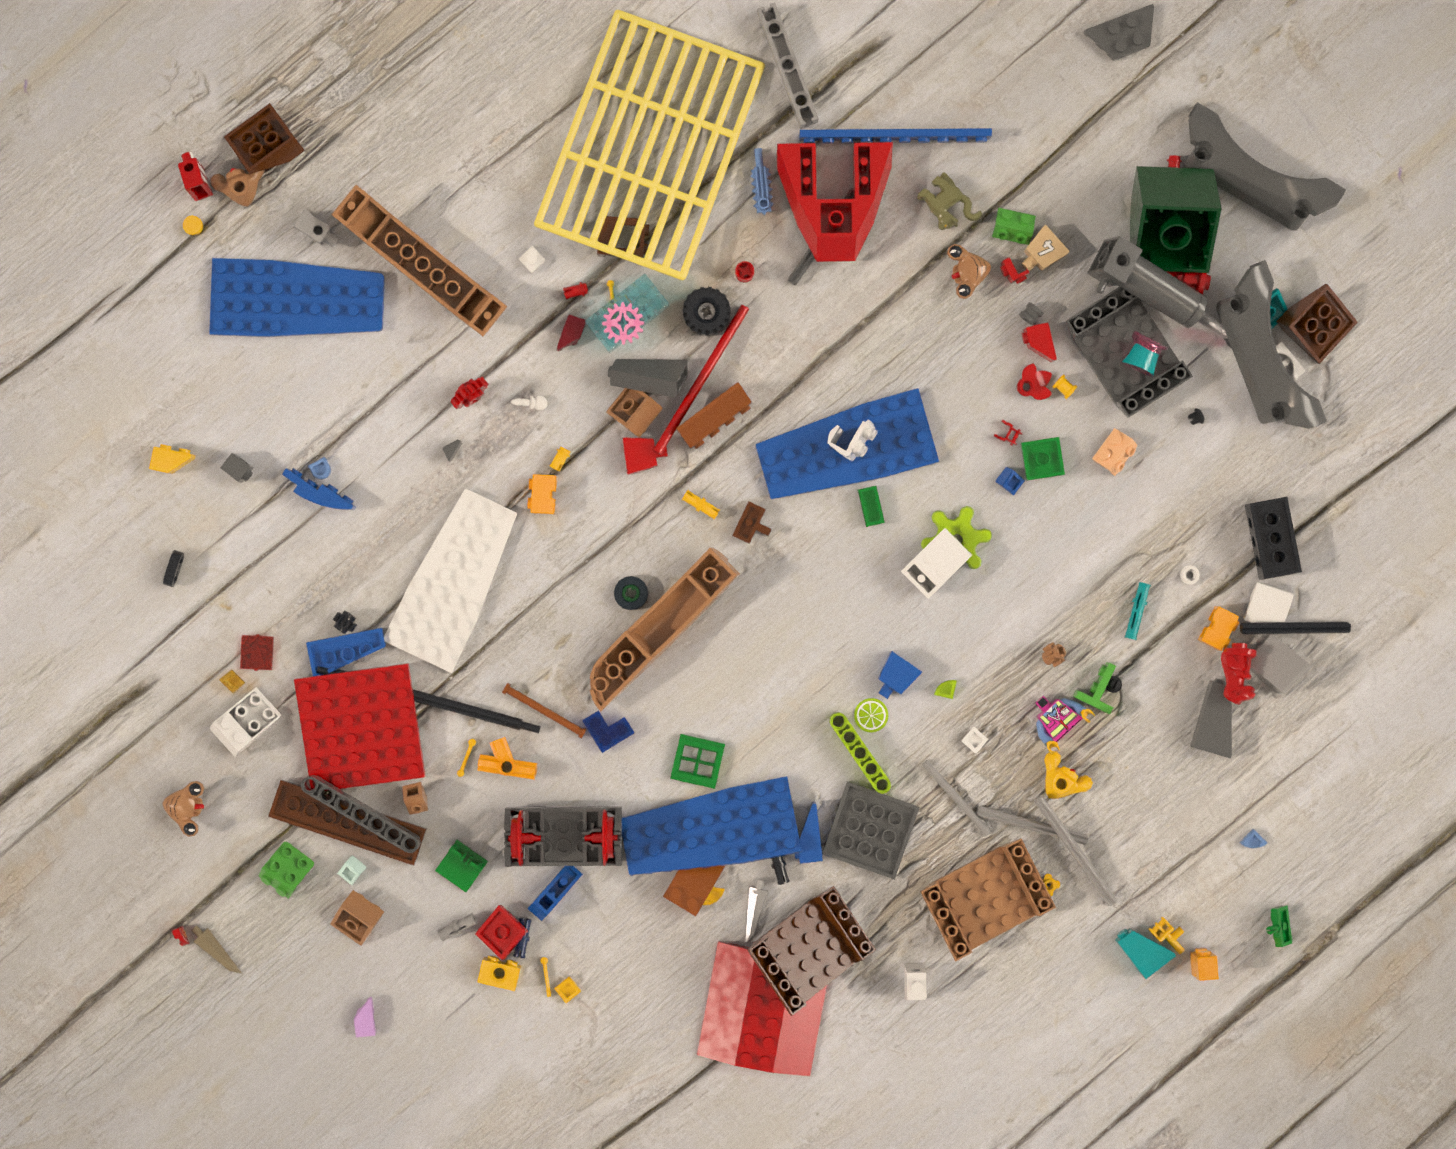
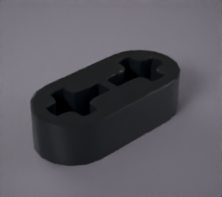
M177 550L172 552L164 575L163 585L175 586L184 560L183 552Z

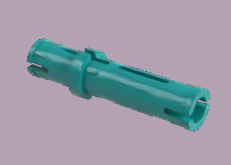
M1143 582L1138 583L1136 597L1132 601L1134 604L1126 635L1124 636L1133 640H1137L1145 605L1147 606L1148 604L1146 600L1151 587L1150 584Z

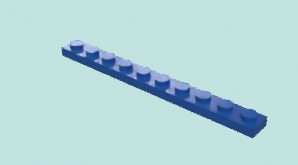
M992 128L800 130L799 141H803V143L823 141V144H833L834 141L851 144L853 141L872 143V141L891 142V140H899V143H910L911 140H918V143H929L930 140H937L938 143H948L949 140H956L957 143H966L968 140L985 143L992 137Z

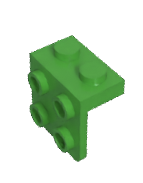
M283 842L262 867L258 876L264 884L275 888L280 896L289 899L299 883L313 868L314 861L290 843Z

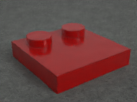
M498 905L475 935L501 960H504L528 930L502 905Z

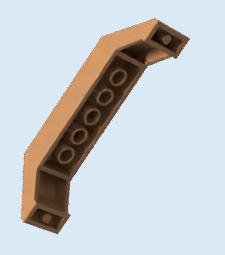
M355 185L331 214L370 248L482 337L485 336L506 310L507 306L472 280L389 213L359 186Z

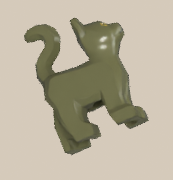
M945 172L940 177L937 176L931 183L934 187L940 188L941 192L935 196L925 188L918 193L917 199L919 201L924 200L931 213L938 218V228L940 230L958 226V219L948 212L958 202L964 203L963 213L968 220L976 221L982 216L981 211L974 214L971 213L972 202L970 198L955 186L953 180Z

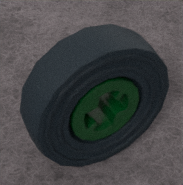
M628 576L619 580L616 584L614 598L623 609L637 610L647 601L648 589L640 578ZM628 588L636 590L635 598L631 599L630 596H626Z

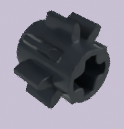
M345 610L342 614L337 612L332 619L336 622L334 627L344 634L347 631L353 632L357 626L354 623L356 617Z

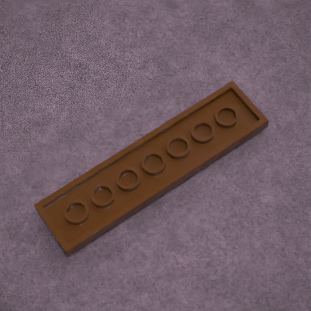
M280 780L268 817L413 866L416 863L427 828L383 814L420 837V847L413 853H407L306 794L300 785L285 780ZM324 794V797H325V798H327V799H331V798H332V796H329V795ZM341 800L340 805L342 808L348 809L349 802ZM363 809L357 810V816L361 819L365 818V811ZM374 819V826L382 828V821ZM391 829L390 835L393 838H398L399 832L397 829ZM407 839V846L414 848L416 846L415 840Z

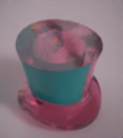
M1134 331L1132 334L1134 345L1121 363L1146 376L1154 377L1158 356L1162 350H1168L1169 347Z

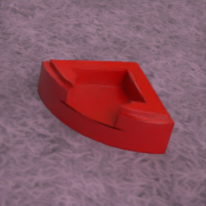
M183 926L172 931L174 938L179 939L181 946L190 944Z

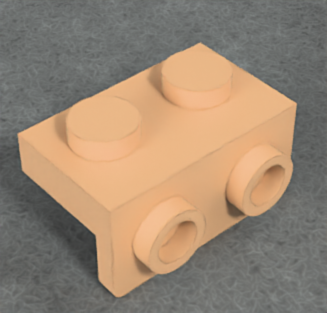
M1114 428L1092 459L1116 476L1124 468L1127 459L1135 453L1137 444L1132 438Z

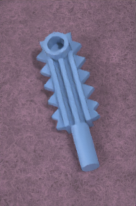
M762 148L754 149L756 167L751 170L752 175L750 176L755 179L751 183L755 186L752 192L756 194L752 199L757 202L753 207L757 209V213H762L765 216L767 212H772L771 207L774 205V203L770 202L773 196L769 194L773 189L768 186L772 181L767 179L771 175L769 173L770 168L763 166Z

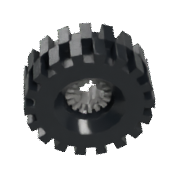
M709 286L708 288L700 287L698 290H693L687 296L686 301H684L683 317L685 323L697 335H716L724 330V327L729 322L731 315L729 300L717 288L713 289ZM710 307L712 314L704 317V313L701 310Z

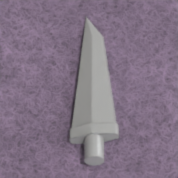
M757 879L755 887H749L746 943L755 935L768 894V890L763 889V879Z

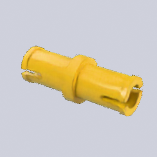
M689 490L686 491L682 498V501L695 507L696 511L705 513L713 518V520L720 511V509L708 503L704 497L700 498Z

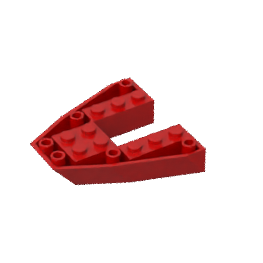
M893 142L854 143V199H817L816 143L777 144V171L797 226L817 262L856 261L874 224L892 168Z

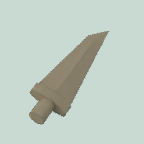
M196 925L191 930L198 937L193 941L196 945L229 971L242 974L208 928L203 932Z

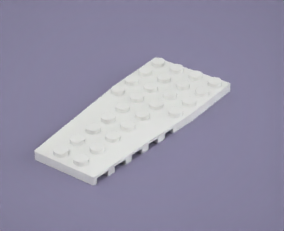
M465 489L409 584L384 636L385 642L453 673L477 623L517 513Z

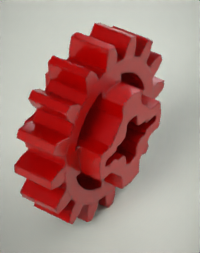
M479 377L476 380L470 379L458 387L450 403L456 410L461 409L463 406L468 408L481 399L484 395V390L489 384L484 377Z

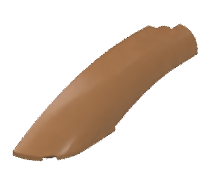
M710 547L596 661L590 674V693L594 704L600 712L668 649L740 575L728 562L729 559L717 549Z

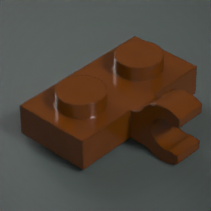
M748 501L732 536L748 544L751 543L756 531L769 536L772 529L760 524L766 509Z

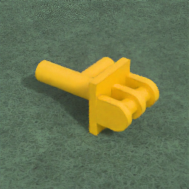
M1162 916L1161 920L1158 923L1155 922V926L1148 930L1160 942L1165 939L1178 954H1182L1185 949L1176 939L1184 933L1183 929L1179 926L1172 932L1174 928Z

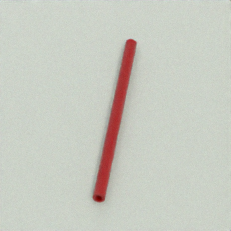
M741 304L654 447L653 451L661 455L676 428L680 425L748 313L749 308Z

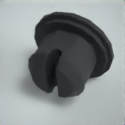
M1195 408L1194 412L1188 415V419H1193L1190 421L1192 425L1199 422L1201 424L1204 423L1205 418L1200 409Z
M1111 676L1106 689L1111 693H1116L1121 689L1122 681L1117 676Z

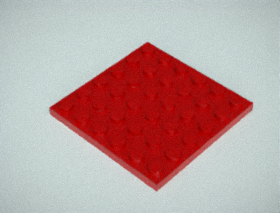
M409 663L294 679L309 776L316 775L339 789L426 777ZM309 779L310 788L314 789L316 784L313 780Z

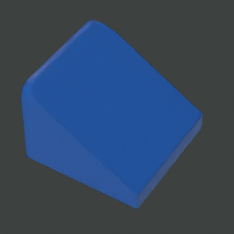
M1005 467L995 482L1014 496L1025 480L1014 470Z

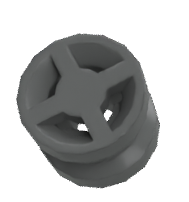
M1028 302L1025 311H1021L1019 316L1028 324L1034 326L1036 320L1042 317L1044 313L1037 306Z

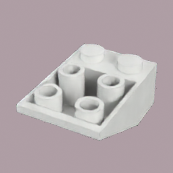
M944 528L901 572L929 599L972 554Z
M256 687L215 720L210 730L236 757L282 715Z

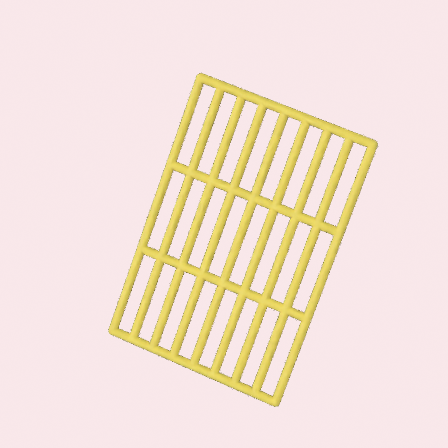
M615 10L537 213L534 226L676 279L685 280L765 64L630 13ZM621 18L631 23L608 84L597 81V78ZM640 25L649 30L627 88L623 91L615 88V84L636 29ZM659 32L667 36L642 98L634 95L633 91L655 33ZM675 38L684 41V45L663 101L659 104L651 101V97ZM694 45L703 49L678 111L668 106L690 48ZM711 51L719 54L720 58L698 116L694 117L686 113L708 54ZM727 58L738 61L716 123L713 124L704 119ZM746 64L755 67L756 70L734 129L730 130L722 126ZM593 88L603 91L604 94L580 155L570 151ZM611 95L622 98L600 159L596 161L588 158ZM629 101L639 104L640 107L617 168L607 165L606 162ZM647 108L658 111L634 175L624 171ZM666 114L676 118L654 179L651 181L643 178L642 175ZM685 121L694 124L670 188L660 184L682 123ZM702 127L712 131L690 192L686 194L678 191ZM721 134L729 137L730 140L708 199L705 201L697 198L696 195L718 136ZM568 158L578 163L555 223L551 225L543 222V219ZM587 165L595 168V172L573 230L570 232L562 229L561 226L583 168ZM604 171L614 176L590 238L579 235ZM623 178L632 183L610 241L606 245L597 240L620 179ZM639 185L650 189L625 252L615 247ZM658 191L668 196L645 257L641 258L633 255ZM677 198L686 201L661 265L651 260L674 199ZM694 204L704 209L681 271H677L669 267Z

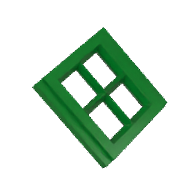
M680 734L670 779L715 789L725 744ZM684 746L698 748L697 758L682 756ZM702 750L716 753L714 763L700 760ZM681 760L695 763L693 773L679 770ZM699 764L713 767L711 777L697 774Z

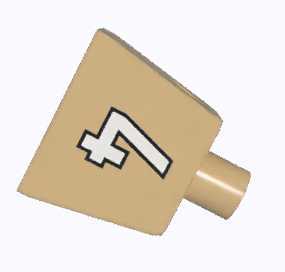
M1044 225L1024 250L1028 258L1021 264L1025 270L1031 271L1037 266L1043 271L1065 257L1070 251Z

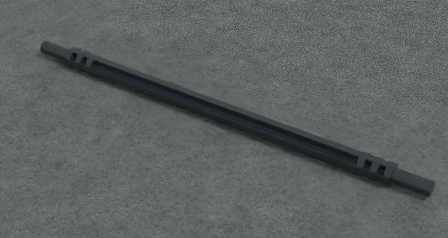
M318 666L317 673L322 675L347 672L337 669L328 673L327 669L329 668ZM413 690L414 701L516 730L523 729L538 734L540 732L541 726L523 722V719Z

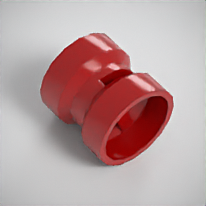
M747 261L740 262L735 269L736 278L743 283L751 281L754 276L753 265Z

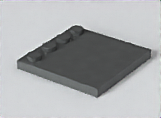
M847 781L822 854L895 880L920 807Z

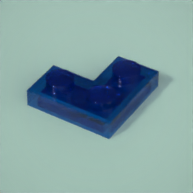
M599 710L582 720L602 753L635 733L626 717L608 726Z

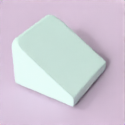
M351 856L337 874L353 885L364 872L366 866L357 858Z

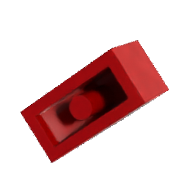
M1049 323L1026 327L1024 333H1022V340L1024 344H1027L1028 349L1049 362L1056 361L1057 357Z

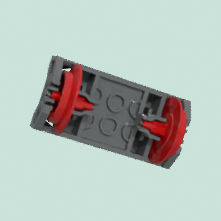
M521 806L505 808V867L622 866V806ZM524 811H525V829H524V815H523V812H524ZM607 812L615 815V826L614 817H608Z

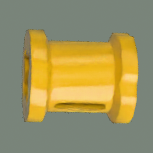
M1063 374L1052 387L1057 388L1065 395L1064 398L1067 399L1078 386L1071 384Z

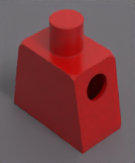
M623 438L628 475L657 467V458L668 457L667 446L661 455L653 451L655 447L654 439Z

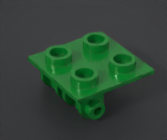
M457 839L435 871L464 892H467L488 861Z

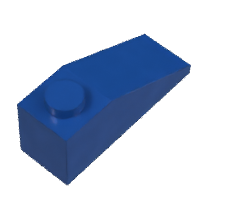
M816 802L811 803L799 836L802 852L796 853L795 859H799L800 864L823 861Z
M564 866L527 909L542 921L583 874L574 866Z

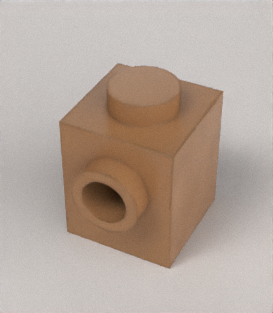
M421 782L402 786L403 800L409 815L428 811L427 795Z

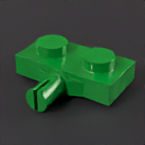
M1288 905L1272 908L1271 921L1273 925L1268 926L1266 930L1269 931L1266 932L1269 935L1273 934L1275 947L1293 944Z

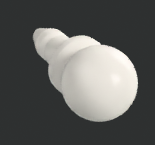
M541 395L535 398L530 396L529 399L517 398L511 400V403L514 405L529 406L530 409L535 408L538 411L544 410L548 404L547 399Z

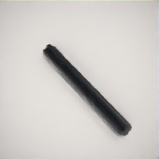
M1349 622L1241 623L1240 632L1242 634L1350 633L1351 624Z

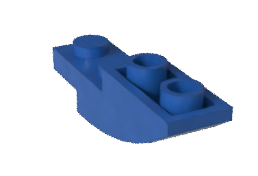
M286 468L282 473L283 476L297 485L293 492L310 502L340 510H355L356 508L352 504L354 501L346 495L342 497L337 494L338 489L331 484L327 486L322 484L317 489L318 485L310 479L306 481L301 478L303 474L295 468L292 470Z

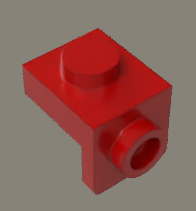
M1010 257L1000 263L1001 273L1004 277H1008L1010 283L1016 281L1019 284L1027 279L1026 276L1030 273L1027 269L1018 274Z

